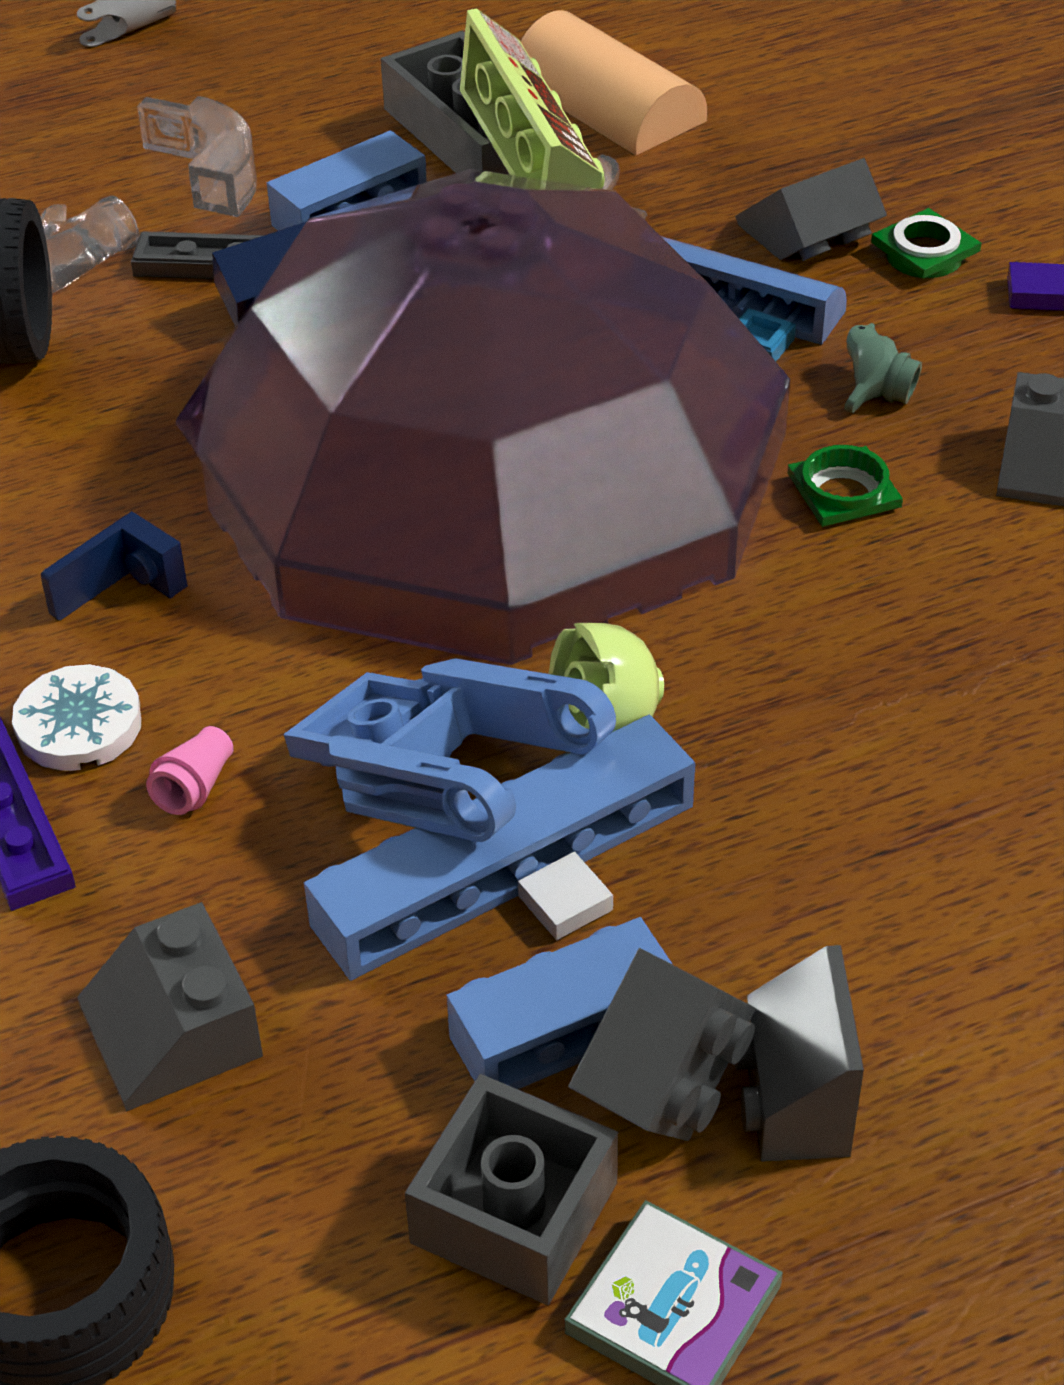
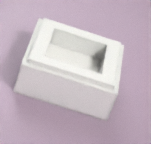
M575 851L518 881V896L556 941L613 910V894Z

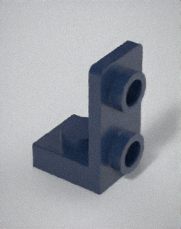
M131 511L42 571L41 581L49 614L57 620L64 619L129 573L140 584L150 585L171 599L188 587L181 543Z

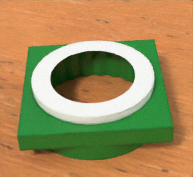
M930 208L873 233L871 237V243L886 253V258L892 267L904 274L923 279L937 278L953 273L961 266L963 259L980 252L982 244ZM929 237L942 240L945 244L938 247H920L910 243L907 239Z
M828 446L815 451L805 461L788 464L787 474L822 527L902 507L903 498L889 479L888 466L881 457L870 451L867 446ZM849 478L862 483L869 493H865L862 496L841 497L824 492L819 487L830 479Z

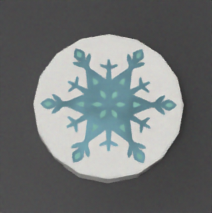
M90 664L65 666L40 676L24 688L13 706L12 725L14 733L24 755L42 767L61 771L81 770L80 763H88L97 760L99 766L118 757L133 744L141 729L139 695L130 680L113 669Z

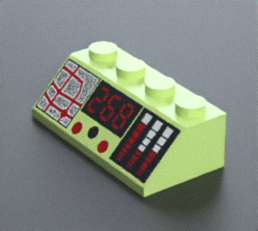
M477 8L467 10L460 92L539 225L596 212L599 192L604 187L605 182L602 165L597 158L591 156L583 143L578 126L571 124L562 109L558 94L554 90H550L541 76L538 62L535 58H530L517 37Z

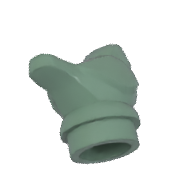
M870 323L868 325L852 327L848 333L846 344L848 353L853 360L855 389L847 399L844 410L854 413L867 400L883 396L890 403L896 400L907 404L919 380L922 362L912 359L910 353H898L894 341L887 336L879 335L875 330V324Z

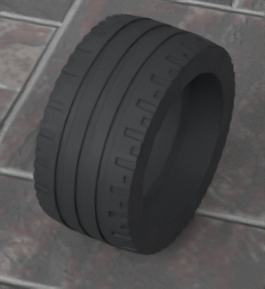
M0 198V364H17L19 362L27 363L42 360L47 354L50 341L52 284L49 254L42 220L36 205L31 200Z
M49 1136L36 1140L34 1138L28 1139L23 1143L17 1142L8 1148L0 1149V1249L7 1241L37 1224L68 1218L103 1223L127 1238V1245L120 1265L98 1291L69 1308L30 1317L0 1312V1385H103L108 1379L117 1377L122 1370L132 1366V1362L135 1359L138 1360L143 1355V1351L151 1346L153 1338L161 1331L162 1323L164 1324L167 1318V1310L171 1306L174 1287L173 1249L165 1217L159 1200L144 1174L139 1171L133 1162L130 1163L125 1155L118 1154L117 1150L112 1147L107 1148L105 1144L100 1142L94 1143L86 1138L82 1140L73 1136L70 1138H64V1136L49 1138Z

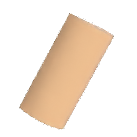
M558 10L542 16L527 30L521 40V44L530 58H535L538 62L541 76L550 90H554L558 94L562 109L635 156L707 122V103L704 94L699 88L568 11Z

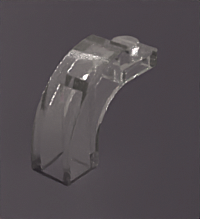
M197 96L190 105L145 97L137 106L143 148L193 159L188 164L194 208L239 217L253 199L257 187L253 141L247 122L240 114L227 105L201 96Z

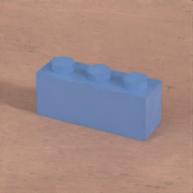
M390 130L267 182L271 225L279 231L360 204L368 222L372 223L428 198L425 155Z
M638 917L616 927L608 926L601 928L584 940L554 952L539 953L524 964L489 978L472 980L461 989L447 994L449 1037L474 1082L479 1074H482L513 1088L520 1089L579 1064L638 948L672 964L643 919Z

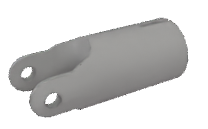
M97 0L81 7L77 11L78 18L86 22L95 21L103 17L96 28L80 36V43L86 47H96L170 16L176 11V1Z

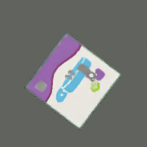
M645 1200L565 1318V1334L656 1385H721L779 1291L783 1272Z

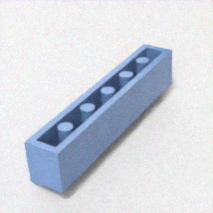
M650 714L612 732L588 753L561 754L540 768L515 780L501 783L504 789L509 787L512 790L516 802L515 815L505 826L486 841L476 842L414 828L400 836L390 837L379 846L340 865L328 867L318 876L305 881L304 888L309 925L348 979L352 981L517 897L519 880L575 851L586 862L692 808L695 762ZM478 798L472 800L482 812L487 814L486 809Z

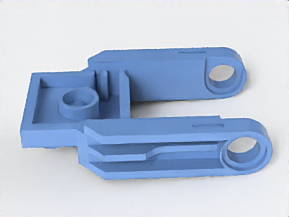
M454 658L424 666L421 669L423 678L418 680H408L366 672L284 734L290 757L317 762L327 767L336 766L337 781L339 787L342 788L343 801L347 812L471 841L483 842L490 839L514 817L516 802L512 790L509 787L504 789L499 781L488 772L480 768L461 765L458 759L449 758L452 751L462 744L466 736L477 734L570 753L585 754L612 733L616 725V714L607 695L599 687L586 680ZM569 704L577 707L584 713L589 722L590 729L584 728L574 719L569 710ZM467 791L480 800L487 814L482 812L473 803Z

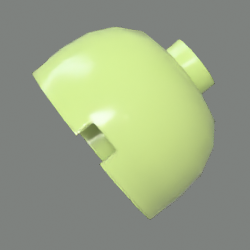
M574 623L576 629H563L558 635L552 650L548 674L586 680L599 687L607 695L615 710L616 725L612 732L650 714L653 717L657 705L663 698L664 679L644 641L621 626L606 623ZM569 704V710L574 719L584 728L590 729L589 722L584 713L577 707Z

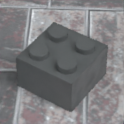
M638 948L568 1087L646 1131L689 1141L694 1130L698 1133L702 1132L712 1120L721 1098V1093L715 1089L728 1063L735 1065L747 1051L755 1031V1025L750 1020L756 1008L675 965Z
M479 1074L405 1191L410 1243L549 1306L617 1184L618 1131Z

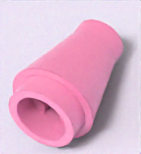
M208 726L203 728L195 737L157 758L151 764L150 775L146 782L148 794L153 802L162 810L174 815H183L188 811L201 808L225 761L233 753L234 748L230 737L223 730Z

